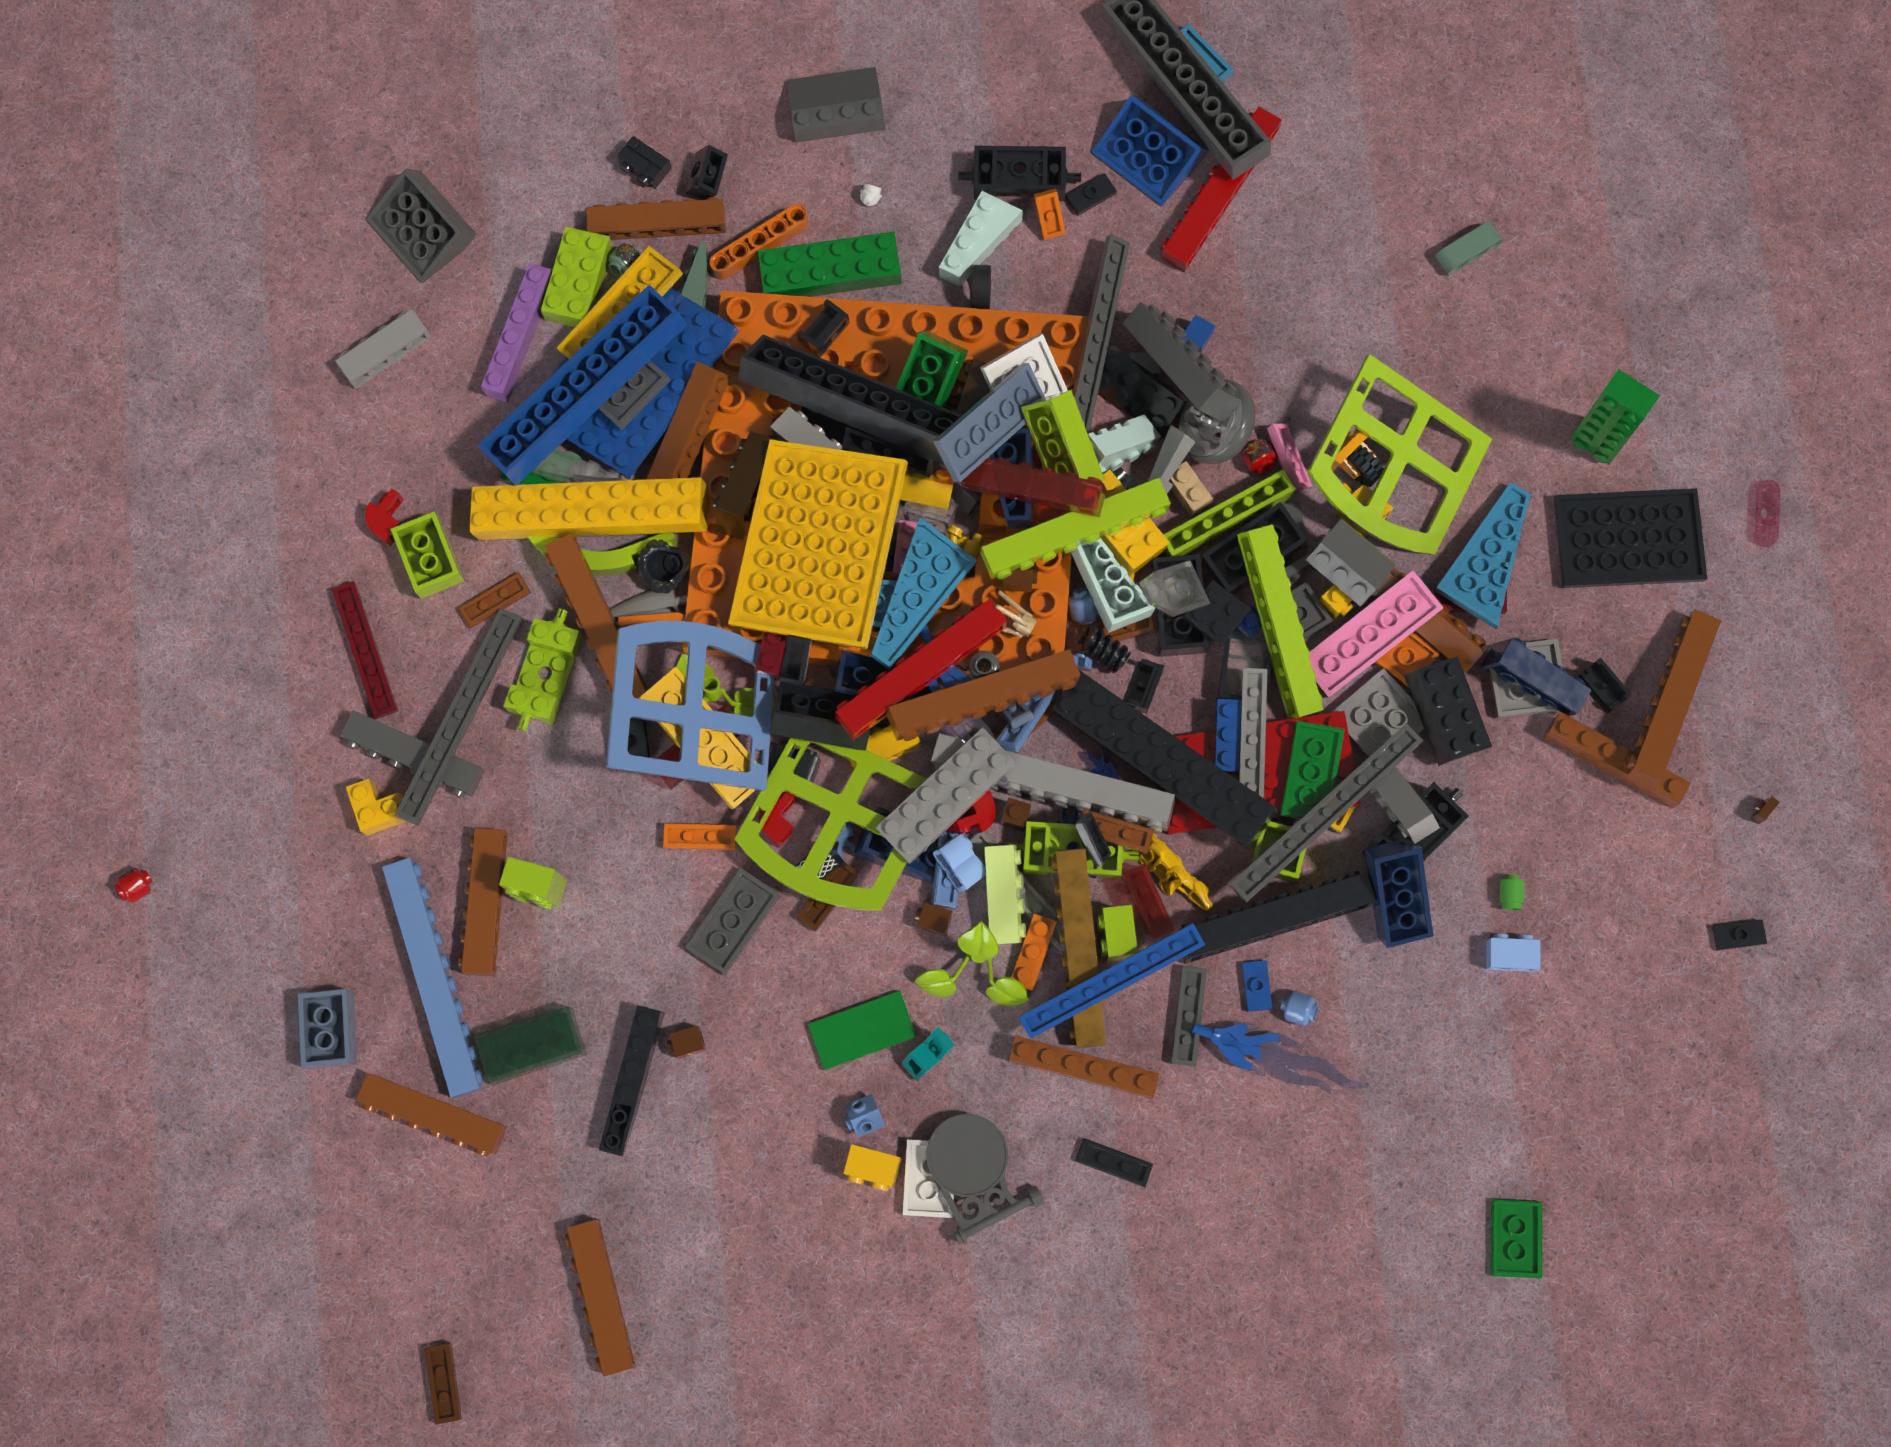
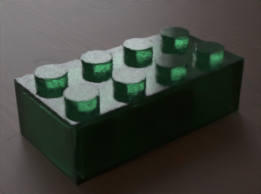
M570 1006L475 1036L487 1082L493 1086L587 1055L574 1009Z

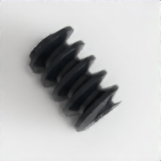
M1091 624L1078 642V645L1083 644L1081 652L1084 653L1090 649V658L1098 654L1096 662L1100 663L1105 659L1104 668L1107 669L1113 665L1112 673L1115 674L1124 666L1131 651L1128 652L1126 645L1120 647L1118 640L1112 642L1110 634L1104 637L1105 631L1102 629L1097 631V626Z

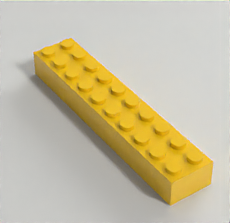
M701 477L472 487L470 533L478 540L525 539L528 537H563L569 533L577 537L707 532L708 485Z

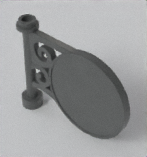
M974 1114L956 1115L942 1122L932 1133L926 1150L927 1166L932 1178L939 1185L958 1224L956 1230L952 1232L959 1245L962 1243L964 1245L968 1244L966 1238L1032 1204L1035 1208L1044 1204L1043 1197L1036 1186L1026 1190L1028 1195L1019 1200H1015L1010 1194L1005 1181V1170L1008 1163L1007 1144L1001 1131L988 1119ZM998 1183H1000V1188H1001V1189L993 1188V1187H995ZM985 1193L983 1201L980 1198L975 1197ZM992 1193H997L999 1200L994 1198V1204H1002L1006 1198L1010 1205L996 1210L990 1205L989 1197ZM950 1194L967 1197L961 1205L962 1211L967 1215L975 1212V1208L968 1210L967 1205L970 1202L976 1203L978 1214L975 1218L971 1220L963 1218Z

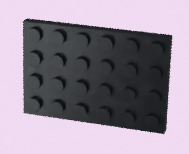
M1697 488L1555 495L1554 507L1563 588L1705 582L1708 579Z

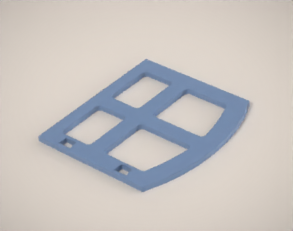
M654 621L618 629L606 767L765 791L767 788L774 676L755 673L752 717L706 710L702 707L707 646L736 656L755 667L761 645L719 627L687 621ZM663 642H685L688 644L683 706L633 697L632 689L637 646ZM760 679H767L766 692L760 691ZM630 718L680 725L682 734L679 762L630 755L627 751ZM709 729L749 736L751 743L748 772L699 765L700 730ZM755 750L762 751L761 764L755 763Z

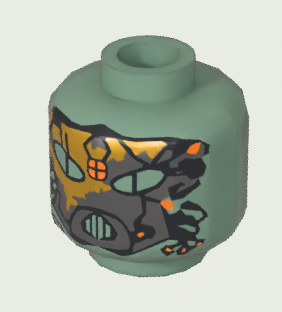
M625 243L619 245L609 255L608 266L610 271L615 276L621 277L641 255V251L635 245Z

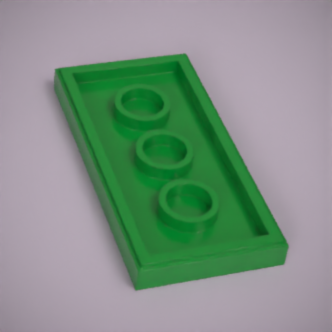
M1296 721L1280 816L1301 820L1335 789L1345 729Z
M901 991L808 1024L824 1071L917 1038Z

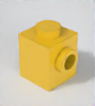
M1335 584L1320 599L1325 610L1335 620L1341 614L1345 616L1354 607L1352 605L1353 600Z

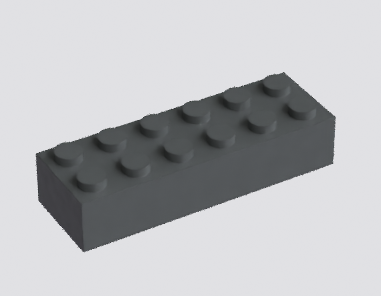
M1140 302L1123 322L1124 326L1199 411L1225 422L1242 402V399L1236 394L1238 392L1237 388L1231 383L1225 382V375L1219 369L1211 366L1212 360L1203 353L1200 354L1198 351L1200 347L1193 340L1185 337L1186 331L1179 325L1175 326L1173 323L1174 318L1168 312H1161L1153 304L1148 306Z

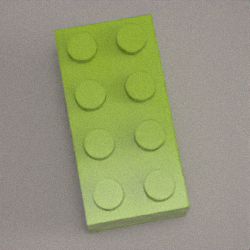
M565 227L541 308L546 321L576 327L597 304L609 264L608 258L613 250L610 236Z
M1071 390L1040 398L1021 407L1054 496L1086 490L1105 480Z

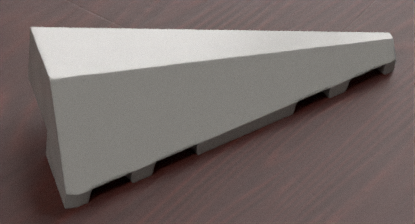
M1170 425L1148 482L1160 478L1167 494L1173 486L1169 479L1193 447L1195 441Z

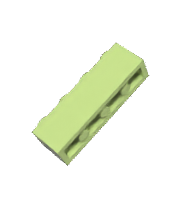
M1017 845L985 847L989 930L994 935L998 944L1023 943L1022 938H1026L1025 923H1021V913L1025 912L1024 899H1020V889H1023V876L1019 874L1018 865L1022 864L1021 850H1017Z

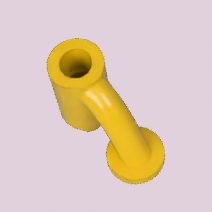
M950 525L945 531L949 533V539L958 545L957 538H962L963 530ZM975 533L972 540L966 541L963 550L976 559L982 548L980 543L983 536Z

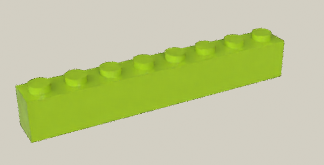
M1157 478L983 546L980 554L991 579L996 577L1004 579L1012 574L1011 571L1019 568L1021 571L1034 566V562L1039 560L1047 562L1055 558L1056 554L1062 551L1070 553L1078 549V545L1085 542L1088 545L1093 544L1101 539L1100 536L1105 534L1112 536L1120 533L1125 526L1131 525V527H1136L1144 523V519L1151 516L1154 519L1159 518L1167 513L1166 510H1168L1171 503L1160 478Z
M1273 524L1237 534L1287 719L1299 718L1322 711V696L1317 688L1316 674L1311 666L1310 652L1305 644L1303 627L1297 615V604L1293 600L1290 589L1291 582L1285 571L1284 557L1280 552L1278 535L1274 530Z

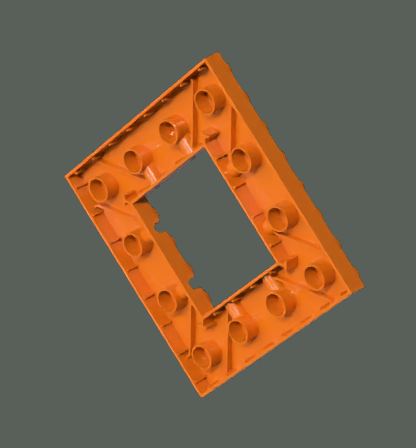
M721 290L718 316L736 326L739 332L713 366V368L731 376L721 398L718 410L711 421L709 430L705 435L701 478L708 485L707 532H694L685 621L719 627L739 634L759 645L762 642L764 631L734 627L728 624L751 521H745L744 531H746L744 539L740 540L716 532V516L713 509L716 496H720L723 491L721 488L724 478L726 476L729 477L731 474V463L734 457L738 458L740 454L739 447L742 439H747L750 431L776 439L772 434L770 426L788 407H791L795 412L799 410L803 413V406L791 403L784 398L772 395L738 380L741 356L762 335L817 356L798 341L797 333L800 330L805 332L825 309L824 301L828 299L848 314L850 324L820 358L896 388L918 333L927 330L968 350L947 401V404H958L960 399L956 398V394L960 384L965 385L967 376H964L963 373L967 362L972 363L975 358L988 363L1037 334H1043L1067 390L1073 391L1089 316ZM1027 423L1021 428H1028ZM1035 443L1033 527L1073 512L1069 503L1076 494V492L1054 496ZM990 456L984 461L979 519V534L983 536L980 543L982 547L1029 529H1009ZM1059 552L1055 558L1047 562H1043V560L1034 562L1033 569L1038 570L1037 584H1032L1031 592L1003 590V579H998V577L991 579L979 553L976 558L975 577H964L927 623L932 636L941 629L946 631L953 626L952 622L960 615L965 617L972 612L971 608L979 601L984 603L989 598L995 606L1000 605L1016 615L1020 614L998 595L999 590L1009 596L1025 611L1032 614V618L1036 619L1037 622L1028 637L1022 635L1019 638L1005 632L998 633L960 661L955 668L965 675L971 676L969 673V661L979 651H989L996 655L1000 663V671L1064 651L1071 552ZM884 571L882 580L897 581L898 579L892 578L893 571ZM1001 612L1008 620L1006 627L1016 630L1012 626L1015 620ZM872 628L871 631L879 632L880 628ZM920 633L899 660L903 657L908 659L915 654L914 650L919 645L925 643ZM812 640L808 664L837 666L842 650H839V644ZM682 642V649L685 654H688V644ZM710 646L706 648V656L738 658Z

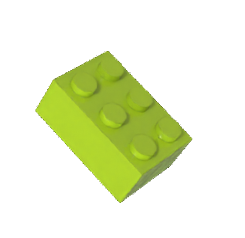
M435 511L391 529L414 591L421 599L465 582L442 521Z
M508 857L499 885L505 889L506 894H509L516 901L528 904L529 900H531L538 907L551 910L552 906L559 908L567 880L555 869Z

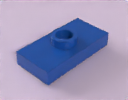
M1267 960L1242 963L1247 1012L1272 1010Z

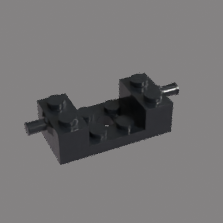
M974 145V166L972 171H958V181H972L974 200L978 199L981 191L997 198V192L1041 193L1056 189L1059 201H1065L1067 182H1081V172L1068 173L1066 168V147ZM1017 165H1023L1026 171L1018 174L1013 169Z
M1433 782L1419 797L1432 812L1440 828L1414 844L1409 836L1403 837L1397 827L1399 825L1398 821L1392 822L1367 848L1386 843L1421 846L1424 861L1469 817L1455 803L1463 796V793L1460 791L1453 797L1459 791L1458 788H1455L1447 795Z

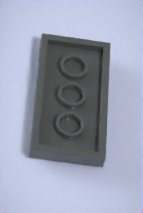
M740 868L685 948L726 976L781 895Z

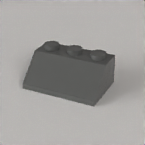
M1342 518L1306 558L1307 562L1360 607L1396 565Z

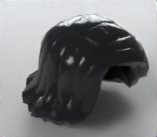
M652 539L640 551V556L637 560L640 568L638 573L641 576V581L646 583L648 588L655 590L657 593L664 592L667 594L671 590H675L677 584L688 573L691 566V558L679 548L669 546L662 539H659V541Z

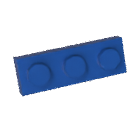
M1217 699L1215 765L1225 772H1240L1242 700Z

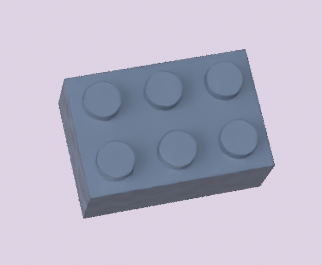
M348 989L298 994L301 1068L313 1070L358 1065L354 992Z

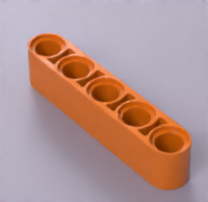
M800 204L792 205L715 253L710 259L713 276L719 280H725L758 260V250L777 248L804 231L809 225L806 208ZM796 216L803 217L800 221L793 220ZM777 228H783V229H784V230H783L782 232H780V233H775V232H773V231H774L775 229H777ZM757 240L765 241L761 245L754 244ZM738 252H745V255L742 257L735 256ZM719 264H726V267L723 269L716 268Z

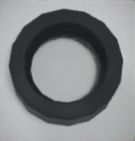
M972 265L971 308L990 309L991 265Z

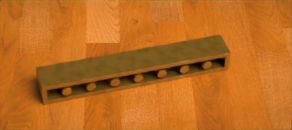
M1085 848L1056 851V856L1051 857L1053 871H1058L1059 881H1054L1055 896L1060 895L1061 905H1057L1058 920H1063L1064 929L1059 930L1061 945L1066 944L1067 953L1062 954L1063 969H1068L1069 978L1064 979L1065 990L1099 973ZM1102 1001L1070 1017L1074 1019V1027L1070 1028L1071 1043L1076 1042L1077 1048L1106 1045Z

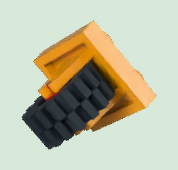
M1356 428L1344 440L1343 446H1341L1331 469L1334 471L1339 466L1353 479L1360 481L1361 485L1371 487L1380 478L1384 468L1382 463L1378 462L1379 459L1363 442L1368 436Z

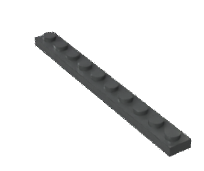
M1112 234L1108 235L1105 240L1072 391L1087 434L1090 432L1130 246L1129 242Z
M501 608L499 609L395 813L397 818L419 826L522 622V616Z
M1406 723L1232 881L1229 886L1247 903L1420 745L1423 740Z

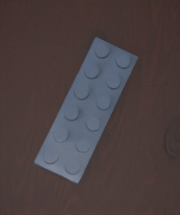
M1022 363L933 441L953 482H961L1027 423L1021 407L1045 397L1029 363Z

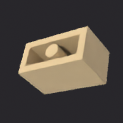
M1187 461L1178 466L1169 482L1173 484L1171 491L1192 519L1211 507L1213 498Z

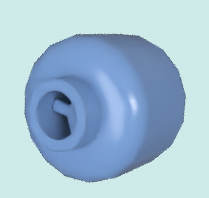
M1078 588L1073 591V594L1068 598L1071 618L1082 625L1096 621L1099 613L1089 591L1086 588Z
M1293 991L1289 997L1284 996L1281 1010L1284 1011L1285 1020L1301 1026H1307L1310 1022L1313 1023L1315 1021L1319 1004H1316L1314 996Z

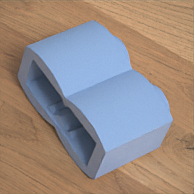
M962 834L952 837L933 851L937 862L947 873L953 886L959 892L967 890L986 876L985 862L974 854L971 841Z

